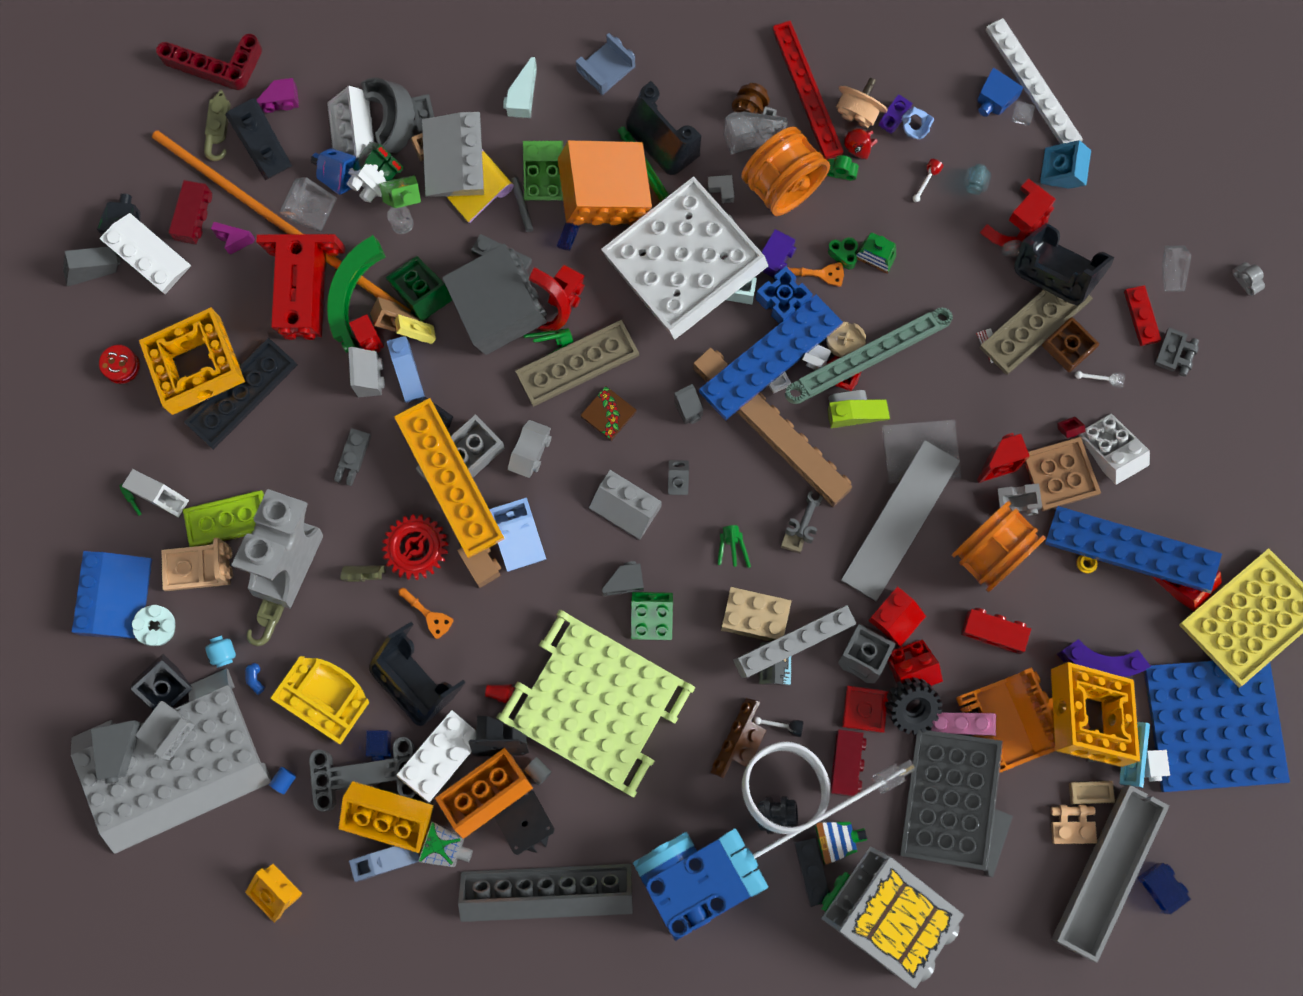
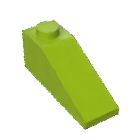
M887 400L831 402L827 409L831 428L890 420Z

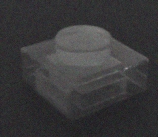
M1016 101L1011 121L1030 126L1035 105Z

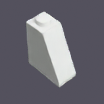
M132 469L122 487L178 518L183 511L182 509L189 502L188 499L166 485Z

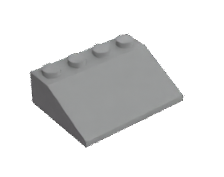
M460 112L422 119L426 197L484 195L480 112Z

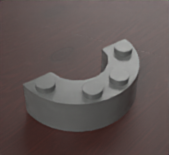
M376 77L366 79L361 82L365 99L380 103L383 106V121L375 133L377 141L388 152L397 154L407 145L412 132L415 118L412 99L407 90L400 84Z

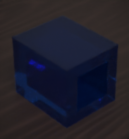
M366 731V756L372 757V761L385 760V757H391L390 731Z

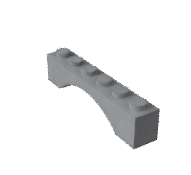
M848 605L776 640L733 659L741 678H747L855 625L856 622Z

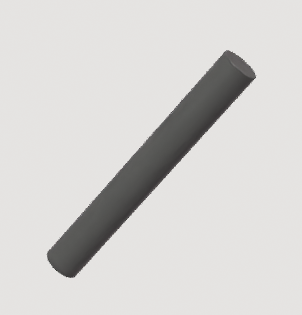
M511 178L510 181L514 185L513 191L526 232L533 231V226L518 178Z

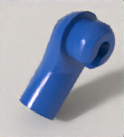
M252 663L245 669V681L259 695L265 690V687L257 680L260 666Z

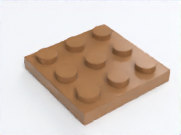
M1081 437L1028 452L1030 457L1024 463L1031 483H1039L1042 511L1101 494Z

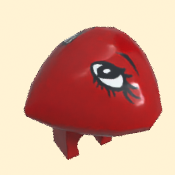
M859 128L849 131L844 137L847 150L861 159L869 157L871 147L878 141L877 139L870 138L871 134L874 133L873 130L865 131Z

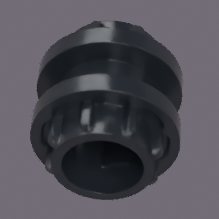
M767 796L765 800L757 804L759 812L772 823L783 827L798 826L797 802L789 800L788 796H782L781 802H773L772 796ZM758 823L761 831H767V834H774L773 831L766 829Z

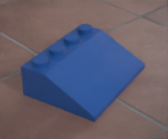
M83 551L72 633L80 636L137 639L133 633L132 622L135 615L142 608L146 607L152 559L106 552Z

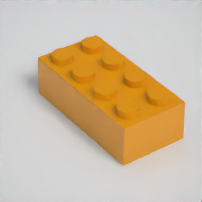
M352 781L343 796L339 829L420 853L429 831L433 805Z

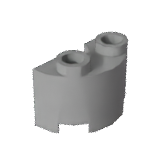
M1039 483L1022 487L998 488L1000 508L1007 501H1010L1012 504L1009 507L1012 510L1017 508L1020 514L1026 513L1027 516L1037 515L1038 510L1042 508Z

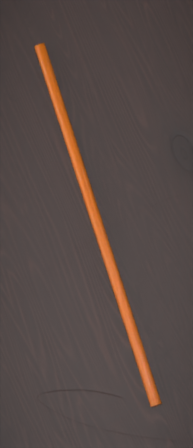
M158 130L153 133L152 138L286 234H303ZM326 254V262L335 269H338L342 261L335 256ZM361 276L357 282L359 286L376 298L379 297L396 302L411 313L410 309L365 277Z

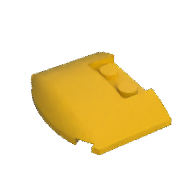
M305 656L298 658L271 697L272 700L340 745L370 703L368 698L366 699L361 686L343 669L328 661L318 658H305Z

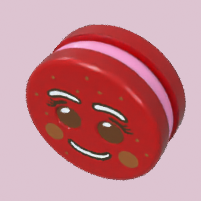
M113 345L101 354L99 368L101 373L111 382L125 384L132 381L139 373L140 361L137 355L128 347Z

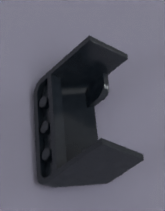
M409 622L387 636L370 662L369 670L371 675L417 726H423L456 697L466 682L462 680L454 686L447 682H441L438 685L434 683L411 657L414 653V643L406 635L414 624Z

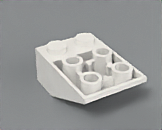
M1112 413L1085 428L1086 432L1078 434L1102 471L1115 485L1150 465V450Z

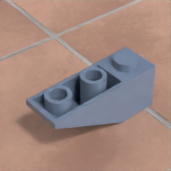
M394 846L350 860L349 863L354 881L359 882L417 863L420 856L417 852Z

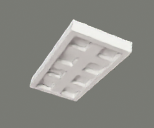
M451 710L396 776L429 803L472 752L468 741L476 740V730Z

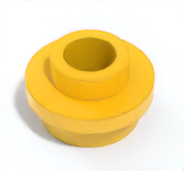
M1082 555L1078 557L1076 562L1077 568L1085 574L1094 572L1098 566L1096 559ZM1084 560L1089 562V567L1084 566Z

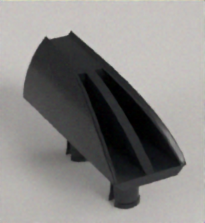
M256 98L250 99L225 113V116L265 181L292 167Z

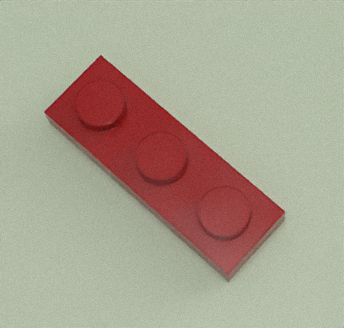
M1145 285L1126 289L1124 294L1140 346L1160 342L1161 336Z

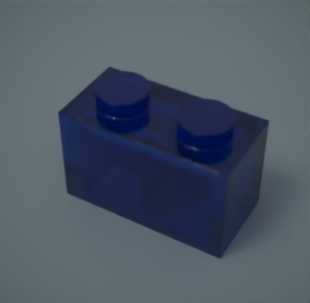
M1156 863L1137 878L1162 912L1171 915L1191 900L1188 896L1189 891L1183 883L1176 880L1174 877L1175 872L1168 864Z

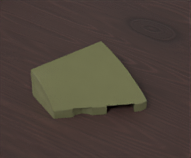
M345 565L342 568L341 580L345 582L382 580V574H386V566Z

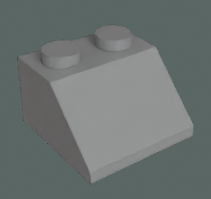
M348 347L350 385L358 397L382 395V389L385 388L384 377H381L380 371L384 368L383 359L378 356L376 351Z

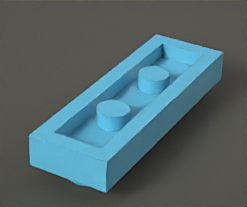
M1137 722L1140 761L1121 767L1119 782L1121 785L1143 788L1150 727L1148 723Z

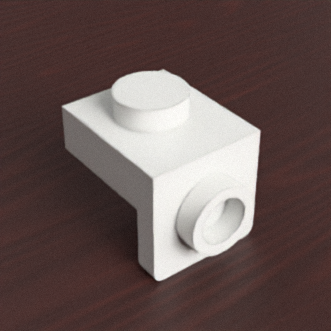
M817 345L809 353H805L803 360L807 362L806 366L817 370L818 367L822 368L826 365L831 350Z

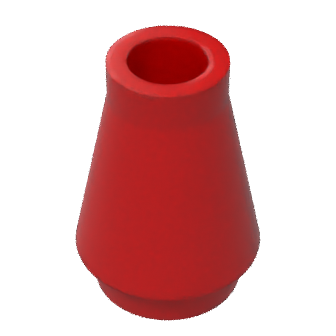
M512 684L487 685L485 696L507 704L516 688Z

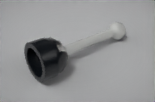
M760 717L753 719V723L757 725L765 724L787 728L791 735L796 737L802 736L804 724L802 720H793L789 724L761 720Z

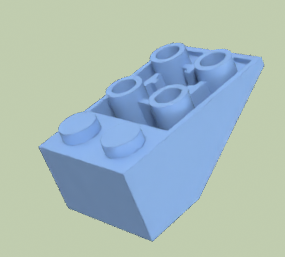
M527 498L489 509L505 538L498 545L507 572L546 560Z

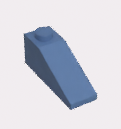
M403 336L387 341L405 402L423 398L425 395L407 337Z

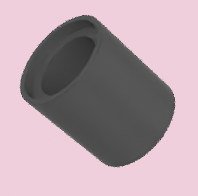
M537 757L524 769V772L538 786L552 773Z

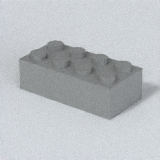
M476 414L451 436L472 478L505 449L503 442ZM417 466L415 469L417 470L419 475L428 483L421 467Z

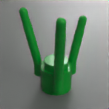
M569 328L525 334L523 336L524 338L539 337L533 339L534 343L555 339L556 344L561 345V347L553 352L573 343Z
M729 525L723 527V534H720L717 564L721 565L726 541V544L731 545L733 567L737 566L735 544L739 541L747 568H750L751 564L744 545L742 532H739V526Z

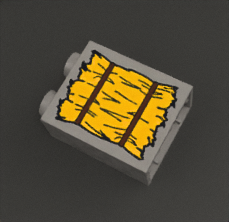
M870 846L821 919L894 975L916 989L920 982L927 980L932 975L935 968L934 960L943 946L950 944L957 937L959 922L964 914L893 858Z

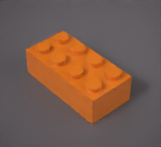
M504 748L435 799L453 829L464 839L533 789L514 758Z

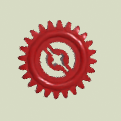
M412 514L410 520H408L404 516L402 523L396 520V527L390 525L392 532H385V535L389 538L382 540L387 545L381 549L383 552H387L383 559H390L386 565L387 567L393 566V573L399 570V577L402 578L406 573L407 579L410 580L412 574H414L415 579L419 580V574H422L426 579L427 571L434 575L433 567L441 569L438 561L445 562L441 555L448 554V551L443 549V547L449 546V544L442 540L447 538V535L440 534L444 529L443 527L436 528L438 525L437 521L430 524L431 517L423 520V515L421 514L416 519L415 515ZM414 532L421 533L418 537H411L406 541V551L401 554L400 546L404 537ZM428 539L430 546L427 555L421 560L409 561L411 557L420 558L425 554L426 546L424 542ZM412 546H418L419 550H413Z

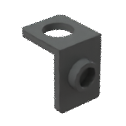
M669 460L668 494L688 495L689 461ZM674 465H683V467H675Z

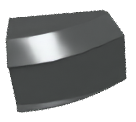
M858 624L838 663L843 670L864 680L865 683H875L881 675L896 643L866 625Z

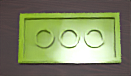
M260 490L182 509L189 547L213 544L214 538L226 541L243 537L246 534H252L255 528L254 516L264 497L263 491Z

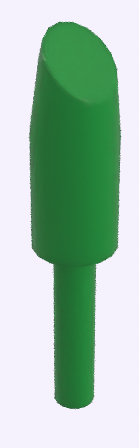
M120 484L119 487L127 502L131 503L138 516L142 515L134 502L135 498L131 491L122 487L123 484Z

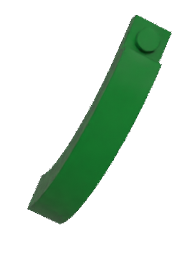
M374 235L362 241L348 253L338 267L329 289L327 311L330 330L333 338L342 344L346 353L349 352L348 347L359 348L349 324V304L352 292L361 276L375 263L386 258L378 239Z

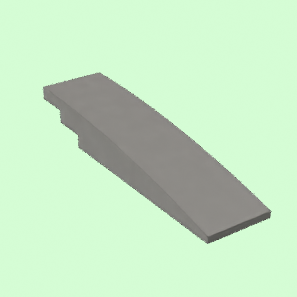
M927 441L923 442L841 581L874 601L878 600L960 460Z

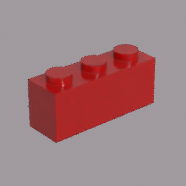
M974 608L967 612L961 635L1019 655L1025 652L1031 628L1026 627L1025 623L1007 621L1005 616L994 614V616L986 614L987 611L981 608Z

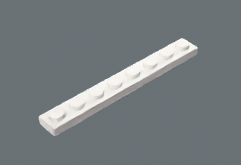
M1002 18L987 26L986 32L1020 84L1024 87V90L1060 144L1077 140L1082 142L1081 135L1005 20Z

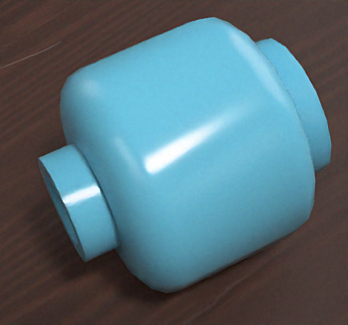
M222 636L210 639L211 644L205 647L210 664L220 667L232 663L236 653L231 639H223Z

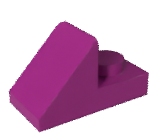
M213 222L211 227L218 239L226 241L225 249L230 255L255 241L252 233L247 230Z

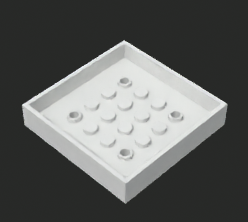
M694 176L601 249L607 260L674 340L768 267L763 253ZM723 256H728L724 260L721 259Z

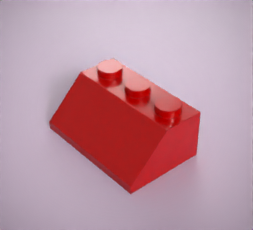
M1010 433L1002 437V440L998 442V445L993 448L994 450L988 456L977 481L981 483L1016 472L1030 455L1022 434L1014 436V433Z

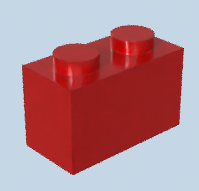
M367 314L349 323L362 349L378 353L384 348Z

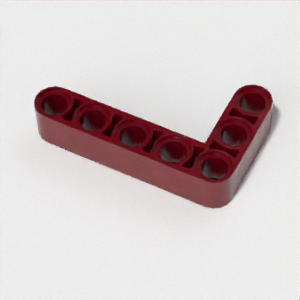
M249 33L241 38L230 63L169 42L160 43L156 48V52L164 65L234 90H242L246 87L261 56L262 47L257 37Z

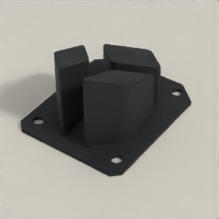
M477 716L476 740L468 741L474 756H494L504 748H506L511 756H523L529 753L525 734L512 726H503V722L488 716Z
M532 790L528 792V795H523L494 816L515 855H519L526 850L537 853L534 845L541 841L546 847L548 837L555 830L535 792Z

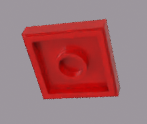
M846 686L842 728L884 733L887 709L885 702H888L886 696L889 691Z

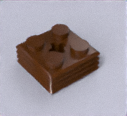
M1070 317L1042 344V347L1067 372H1071L1099 346V342L1073 317ZM1073 343V347H1069L1067 344Z

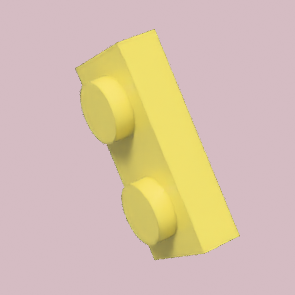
M399 314L396 317L397 334L433 344L436 340L434 325Z

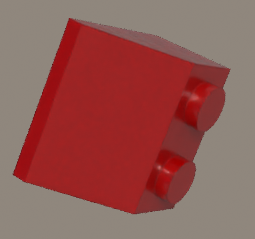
M897 586L868 621L901 647L924 620L926 615L914 599Z

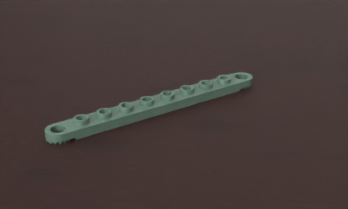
M943 307L937 308L788 385L785 391V398L792 404H799L948 327L953 319L952 312ZM942 314L946 316L947 320L940 321L937 316ZM798 390L801 395L796 398L795 396L792 397L793 395H791L790 391Z

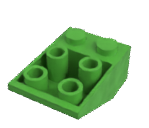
M523 141L524 200H563L558 157L563 150V141Z

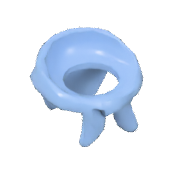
M914 106L902 116L904 132L913 139H922L929 133L934 118ZM911 115H918L922 121L920 129L914 130L910 127Z

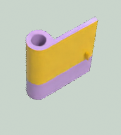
M483 149L484 195L446 196L469 223L496 197L502 198L509 194L514 186Z

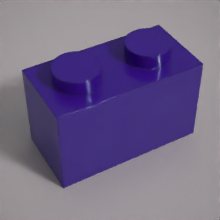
M776 229L773 231L762 251L768 267L762 271L763 273L774 278L778 272L787 266L786 260L788 257L792 258L796 251L794 238Z

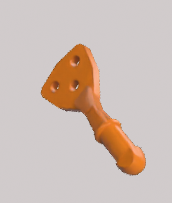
M840 262L830 264L821 270L803 267L789 268L795 276H815L829 285L842 286L844 270L843 264Z
M406 588L398 590L400 597H403L411 604V607L414 606L426 617L428 629L434 638L439 639L449 630L453 623V618L443 613L427 610L418 601L419 599H416Z

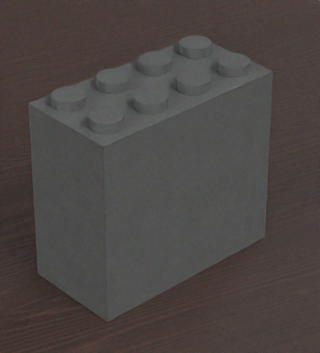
M505 243L442 277L473 345L485 355L547 323L545 317L547 315L546 309L538 301L540 297L536 289L532 288L530 284V276L522 267L524 265L522 259L513 248L509 249Z

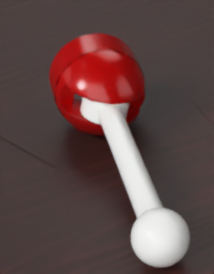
M936 159L929 160L926 167L928 175L918 193L913 196L914 202L920 201V195L931 176L938 175L944 165Z

